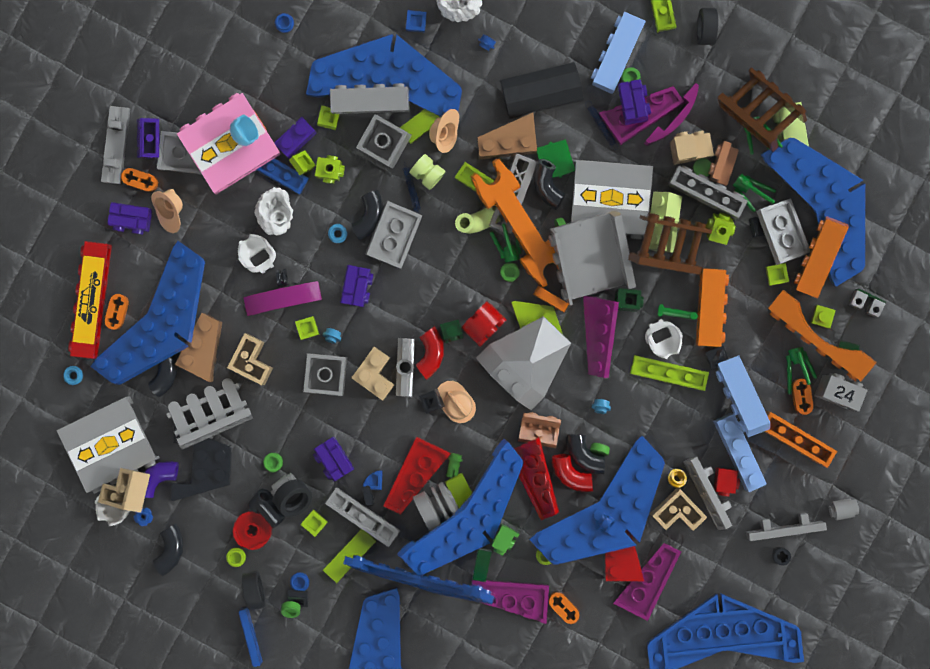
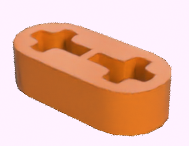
M127 168L121 174L122 181L131 187L147 192L155 191L158 187L157 178L151 174L133 168ZM133 172V176L137 177L138 180L128 182L127 174L130 175ZM151 178L153 186L149 185L147 188V185L141 181L142 179L148 181Z
M537 286L533 295L561 312H565L569 305L540 286Z
M122 294L113 295L109 301L105 316V325L109 329L117 330L124 324L129 301ZM121 297V301L124 304L120 305L118 311H116L117 304H115V300H119ZM115 313H117L116 320H119V323L113 327L110 318H114Z
M796 379L792 383L794 408L799 414L807 415L813 410L811 386L807 384L806 379ZM799 382L806 386L802 390L803 395H801L800 390L796 389V386H799ZM802 398H804V403L808 404V407L805 408L806 411L799 408V405L802 404Z
M553 592L549 596L551 608L566 623H576L580 616L578 609L563 593ZM553 597H562L561 603L564 606L561 607L559 604L554 605ZM566 608L570 612L574 610L575 618L572 619L570 617L567 619V613L564 610Z

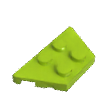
M518 301L511 302L520 329L544 316L562 333L553 306Z

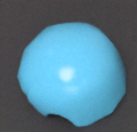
M241 115L232 121L230 134L237 144L249 146L259 138L258 129L248 116Z

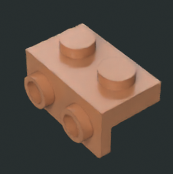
M724 141L717 145L714 156H716L715 162L711 163L708 171L710 181L725 186L728 185L739 152L738 149L731 147L732 143Z
M533 412L523 413L518 441L527 443L539 437L542 446L556 448L561 420L554 416H539Z

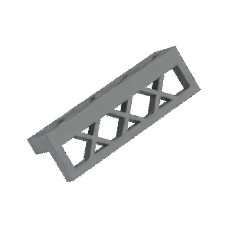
M515 153L509 170L512 173L515 171L516 175L514 176L518 178L521 188L513 193L522 205L537 161ZM518 159L525 161L520 173L516 167ZM495 207L489 226L503 232L502 225L495 224L498 215L501 214L498 208ZM503 220L502 224H506L508 234H511L513 228L509 222L506 223Z

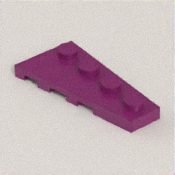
M674 86L645 97V103H649L651 114L648 115V121L625 125L621 105L608 111H602L599 115L618 143L622 145L684 104V100Z
M583 296L588 374L609 378L619 302Z
M663 543L642 568L644 581H631L613 604L648 621L682 551Z
M472 580V584L492 591L491 595L494 596L493 603L486 605L519 614L544 624L547 623L549 585Z

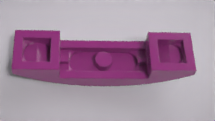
M697 83L682 98L684 104H686L685 108L665 131L658 126L644 142L646 146L664 139L683 122L696 100L699 87Z
M318 281L243 297L247 316L322 300Z

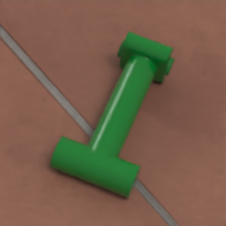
M660 304L658 307L657 315L659 317L667 315L695 320L698 317L696 312L666 308L663 304Z

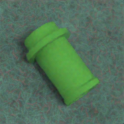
M451 453L448 456L447 477L452 478V476L458 475L460 462H463V459H461L462 455Z

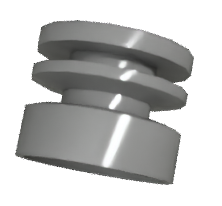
M443 482L438 484L441 490L440 493L437 492L434 486L431 487L433 494L431 498L425 491L413 496L415 504L430 532L442 524L440 518L444 517L447 521L450 518L449 514H454L458 510V505L451 491Z

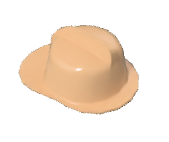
M450 109L441 118H437L429 131L431 141L436 144L437 149L442 153L449 152L457 140L459 113L455 109Z
M173 189L165 192H154L151 195V200L160 224L170 233L178 232L181 225L179 213L183 207L181 199Z
M446 381L437 388L445 405L441 409L453 422L465 423L471 420L476 411L473 398L458 382Z

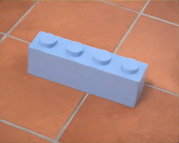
M624 12L622 17L618 16L614 25L617 27L615 34H610L606 43L609 45L607 52L602 51L598 60L602 63L599 69H594L591 79L594 80L593 86L613 94L645 24V20L627 12Z
M740 356L718 363V371L715 372L719 382H723L725 386L723 388L724 394L727 399L730 398L732 401L731 409L733 414L738 415L740 419L738 423L741 431L746 432L747 436L751 437L769 430V418Z
M729 413L714 420L716 429L735 470L738 471V476L745 491L751 492L766 485L767 483L735 415Z

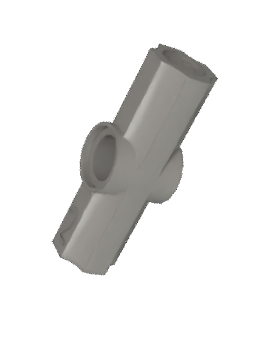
M398 338L396 396H413L415 339ZM403 362H408L411 366L410 371L407 373H403L400 370V365Z

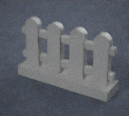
M226 378L222 381L223 389L216 392L214 387L208 386L204 389L206 396L204 398L198 399L195 394H189L186 398L187 405L180 407L177 402L169 404L167 417L168 419L172 418L177 430L174 433L176 437L180 435L177 441L181 449H185L253 419L249 408H244L247 406L246 401H241L237 389L240 387L238 383L234 384L231 379ZM225 394L231 407L226 409L223 408L219 399L220 396ZM207 402L213 413L208 417L205 416L201 406ZM188 410L191 411L195 420L190 425H188L183 414ZM234 412L233 415L227 417V414ZM216 419L215 423L209 425V422ZM198 427L199 430L191 432V430Z

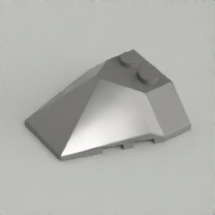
M543 316L523 326L521 329L490 343L476 359L519 403L532 410L545 397L571 342Z

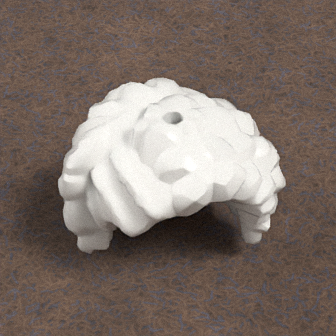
M436 0L441 15L452 22H467L469 19H473L475 15L480 13V7L482 6V0Z
M273 187L261 195L255 206L254 213L258 224H260L265 233L268 235H282L290 228V221L293 219V209L290 206L288 193L279 187Z

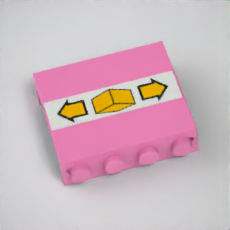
M243 93L232 95L228 98L229 102L224 105L222 103L212 108L213 111L208 115L204 113L198 116L195 123L192 125L188 123L179 129L180 132L177 133L215 194L220 193L281 155ZM241 115L248 116L258 129L259 138L249 146L237 144L230 134L232 121Z

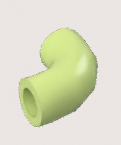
M484 208L473 214H460L455 220V226L458 231L468 234L485 230L491 227L489 224L495 208ZM499 215L496 219L495 224L501 221Z

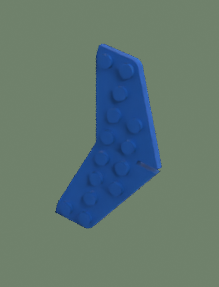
M393 34L315 60L311 66L306 95L326 97V95H330V89H335L337 85H346L348 89L354 88V85H366V88H373L374 84H385V87H393V84L400 83L404 84V87L409 88V102L442 117L450 109H455L459 112L462 89L460 85L398 35L396 36L394 52H391Z
M786 138L780 142L783 145L782 148L778 146L774 152L768 149L761 153L764 162L812 207L818 224L820 220H824L828 216L849 226L828 274L833 286L836 287L860 273L865 267V183L849 191L848 189L863 180L796 138Z
M177 241L172 248L148 313L99 355L91 367L111 383L120 385L189 347L177 336L179 334L192 343L205 265L204 259L183 243Z
M641 436L631 447L598 503L536 533L529 540L554 565L637 546L625 531L627 530L640 543L665 465L664 459ZM604 514L606 516L611 514V517L615 519L614 525L607 532L599 530L600 525L598 521Z
M503 439L492 453L494 458L474 492L452 517L417 542L411 541L398 552L401 559L416 574L423 575L490 544L489 540L483 535V532L494 540L523 466V460L508 441Z
M354 555L353 558L345 556L343 564L356 570L439 595L492 604L494 596L491 595L492 591L483 589V587L478 585H459L454 581H443L430 575L428 577L418 575L414 571L410 573L398 567H395L394 570L390 569L388 565L382 563L376 565L373 564L374 562Z
M397 587L370 595L364 599L349 669H402L400 595Z
M716 593L647 643L649 669H678L721 651L740 652L792 663L804 662L801 631L795 624L720 593L722 611H719L718 594Z

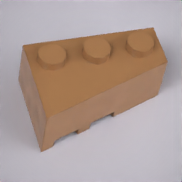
M533 113L479 136L477 139L479 159L514 156L515 153L520 155L536 154L537 144Z
M201 313L194 327L192 343L186 342L189 347L182 350L175 365L208 382H213L222 322L206 313Z

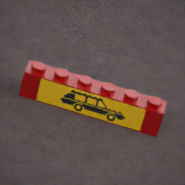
M85 241L81 247L80 255L83 258L82 264L78 267L80 282L76 285V295L78 297L77 302L73 306L75 321L71 324L73 337L68 346V351L71 352L70 356L91 359L98 357L112 245Z

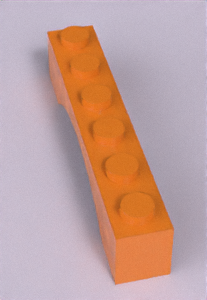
M782 290L768 308L773 318L778 321L782 319L786 322V328L793 333L795 331L802 335L800 338L808 345L814 344L819 354L824 357L828 355L832 358L831 363L839 369L842 367L848 371L847 375L854 381H862L877 363L862 350L839 348L821 339L806 322L800 302L785 290Z

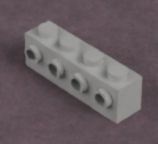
M374 84L373 88H366V85H354V88L348 89L346 85H337L335 89H330L332 114L410 112L409 88L404 87V84H393V87H385V84Z
M678 166L675 169L668 186L720 213L730 215V218L734 220L740 217L748 202L743 199V195L737 192L732 193L719 183L714 184L710 182V179L704 175L699 174L698 176L692 173L693 170L686 166Z

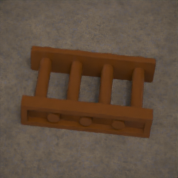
M751 67L748 70L751 79L741 89L729 97L722 93L717 99L719 106L774 152L778 148L777 136L797 118L803 123L807 121L806 110L802 105H796L787 93L783 94L774 82L767 81L761 71H755ZM756 84L764 90L745 108H740L737 105V102ZM769 96L778 101L759 119L751 117L750 113ZM785 107L791 112L773 130L767 131L764 128V124L781 108Z
M648 213L647 216L640 215V219L648 222L641 250H638V253L630 252L628 260L640 265L702 274L703 267L696 265L697 261L695 259L702 232L712 234V230L706 228L707 224L695 221L694 225L691 224V221L680 219L678 222L670 216H664L662 219L659 218L660 215ZM655 223L662 224L663 229L657 252L654 253V256H649L648 250ZM671 226L678 227L679 231L673 254L669 259H666L664 253ZM687 229L694 230L688 259H685V262L681 261L680 254Z

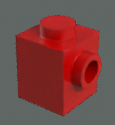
M716 467L714 491L718 492L720 496L729 497L730 493L735 494L736 489L738 490L740 486V478H737L738 471Z

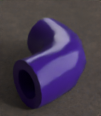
M159 462L147 468L144 473L150 474L145 498H154V492L159 483L168 480L176 481L179 469L178 462Z

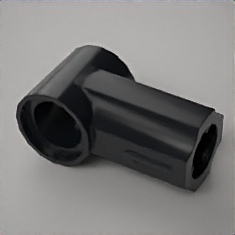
M259 489L249 501V508L253 512L261 514L271 527L275 528L285 520V516L280 513L272 502L273 496L271 492L267 489Z

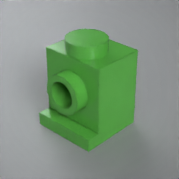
M501 524L491 543V546L494 547L493 551L503 556L507 549H512L515 543L513 537L518 538L519 532Z

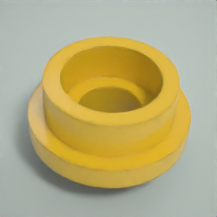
M673 469L668 474L669 484L675 488L683 487L687 482L686 473L680 469ZM675 476L680 479L679 482L674 479Z

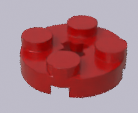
M253 511L243 513L234 523L233 536L235 541L241 547L250 550L263 547L272 535L271 525L261 514ZM249 525L257 527L256 535L253 536L252 533L249 534L247 532L250 529Z

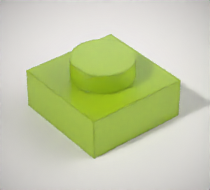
M321 106L317 126L336 130L340 114H332L330 107Z
M305 150L289 159L299 175L312 170L316 166Z
M786 263L765 267L769 286L789 282Z
M816 305L811 324L830 329L836 310Z
M314 316L295 322L300 340L320 335Z
M313 510L302 522L301 526L316 537L328 521Z

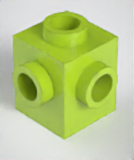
M336 156L318 157L315 177L323 179L324 183L334 184L335 181H340V177L344 176L345 166H342L341 160H338ZM332 167L333 170L328 172V169Z
M713 213L712 219L709 218L706 228L712 230V234L706 233L708 240L727 245L729 237L733 236L736 228L730 215L726 213Z

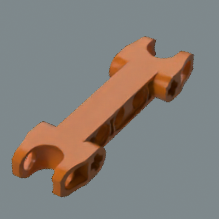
M496 158L492 161L497 172V177L493 183L486 184L476 173L470 177L475 186L476 193L485 207L490 209L496 205L506 223H510L513 228V234L527 254L520 259L522 266L539 286L544 288L548 284L543 275V270L547 264L554 263V246L551 247L549 239L544 242L513 193L521 188L514 174L507 169L500 159Z

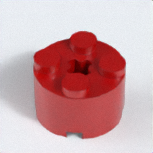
M487 301L461 328L481 347L498 330L496 326L500 328L507 319Z

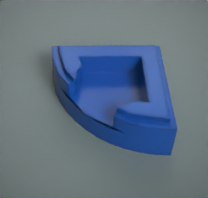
M383 470L371 473L365 479L363 487L369 485L372 490H382Z

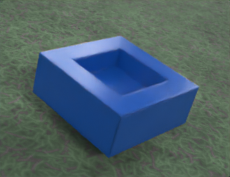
M407 10L406 31L425 32L427 12Z

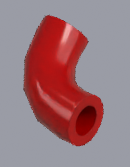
M435 326L419 337L425 346V354L415 365L426 380L439 369L444 357V342Z
M557 454L551 457L555 475L564 485L575 491L593 492L592 473H583L575 470L572 466L571 455Z

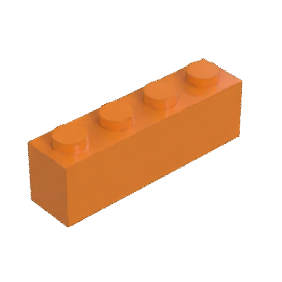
M828 216L824 220H820L817 231H819L817 238H812L809 246L812 250L809 256L805 255L801 265L804 267L803 271L798 273L795 278L796 290L816 298L819 297L849 228L848 224Z
M704 268L702 270L699 283L695 346L721 347L722 343L725 342V332H722L723 324H726L727 317L726 313H724V305H727L728 294H725V286L729 284V275H726V270Z
M766 411L770 421V429L764 431L765 433L826 468L829 467L837 453L835 449L774 413Z

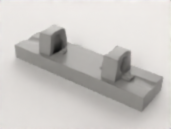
M110 106L101 176V182L122 185L121 174L124 168L130 117L129 108Z
M697 457L685 460L683 463L717 529H728L732 524L725 511L732 506L729 501L720 502L708 479V476L714 473L712 467L703 468Z
M337 487L325 503L388 547L400 532L399 529Z
M800 513L798 514L799 524L771 528L770 519H760L761 529L746 531V537L749 541L824 531L827 528L826 522H809L808 514Z

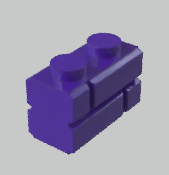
M640 79L619 83L618 92L625 125L648 121L651 109L650 104L645 103L644 97L647 96L646 85H642Z
M301 117L296 122V125L293 124L274 144L290 159L317 133Z
M137 119V147L139 148L137 150V158H159V119Z
M111 202L107 224L112 226L114 231L124 232L125 229H131L132 233L143 235L144 231H150L152 209Z
M347 265L340 303L364 307L365 304L369 303L370 293L367 292L368 285H372L374 274H371V269Z
M335 436L314 448L315 453L313 456L319 464L322 462L326 468L323 472L328 480L332 479L335 482L355 469Z

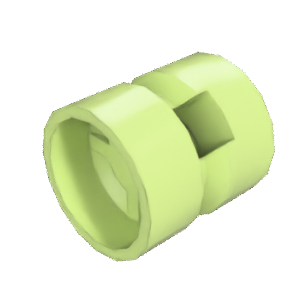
M424 154L409 173L417 180L422 179V184L431 190L446 171L439 165H433V160Z

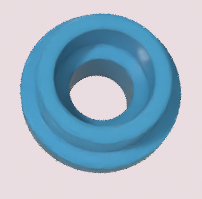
M341 224L331 226L328 231L329 239L334 243H342L347 238L346 228ZM335 231H341V236L335 237Z
M327 328L326 332H323L322 336L325 337V341L332 344L341 341V332L331 328Z
M70 366L64 371L63 377L66 383L77 385L83 379V372L77 366ZM72 372H75L77 374V377L75 379L71 378Z
M595 399L594 404H592V408L599 414H606L607 411L611 410L610 402L607 400Z

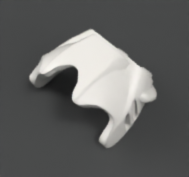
M250 234L247 240L239 241L238 259L249 271L264 274L270 267H274L273 262L276 258V253L265 238ZM265 249L269 254V259L255 267L250 259Z
M662 319L654 324H648L649 329L645 333V340L654 354L668 359L672 354H679L683 335L677 326L671 322H663ZM668 327L671 337L655 343L652 333Z
M99 496L95 500L98 521L105 520L109 526L121 523L130 512L98 503Z

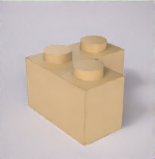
M704 131L688 134V132L677 133L669 143L674 165L714 156L710 133L704 134Z
M244 333L227 368L260 385H265L273 367L257 360L265 342Z
M373 347L352 377L353 380L381 400L387 397L395 385L380 374L390 360V357L378 348Z
M120 468L116 486L102 484L98 503L141 513L150 474Z
M676 488L650 513L665 530L680 517L694 531L707 518L679 488Z

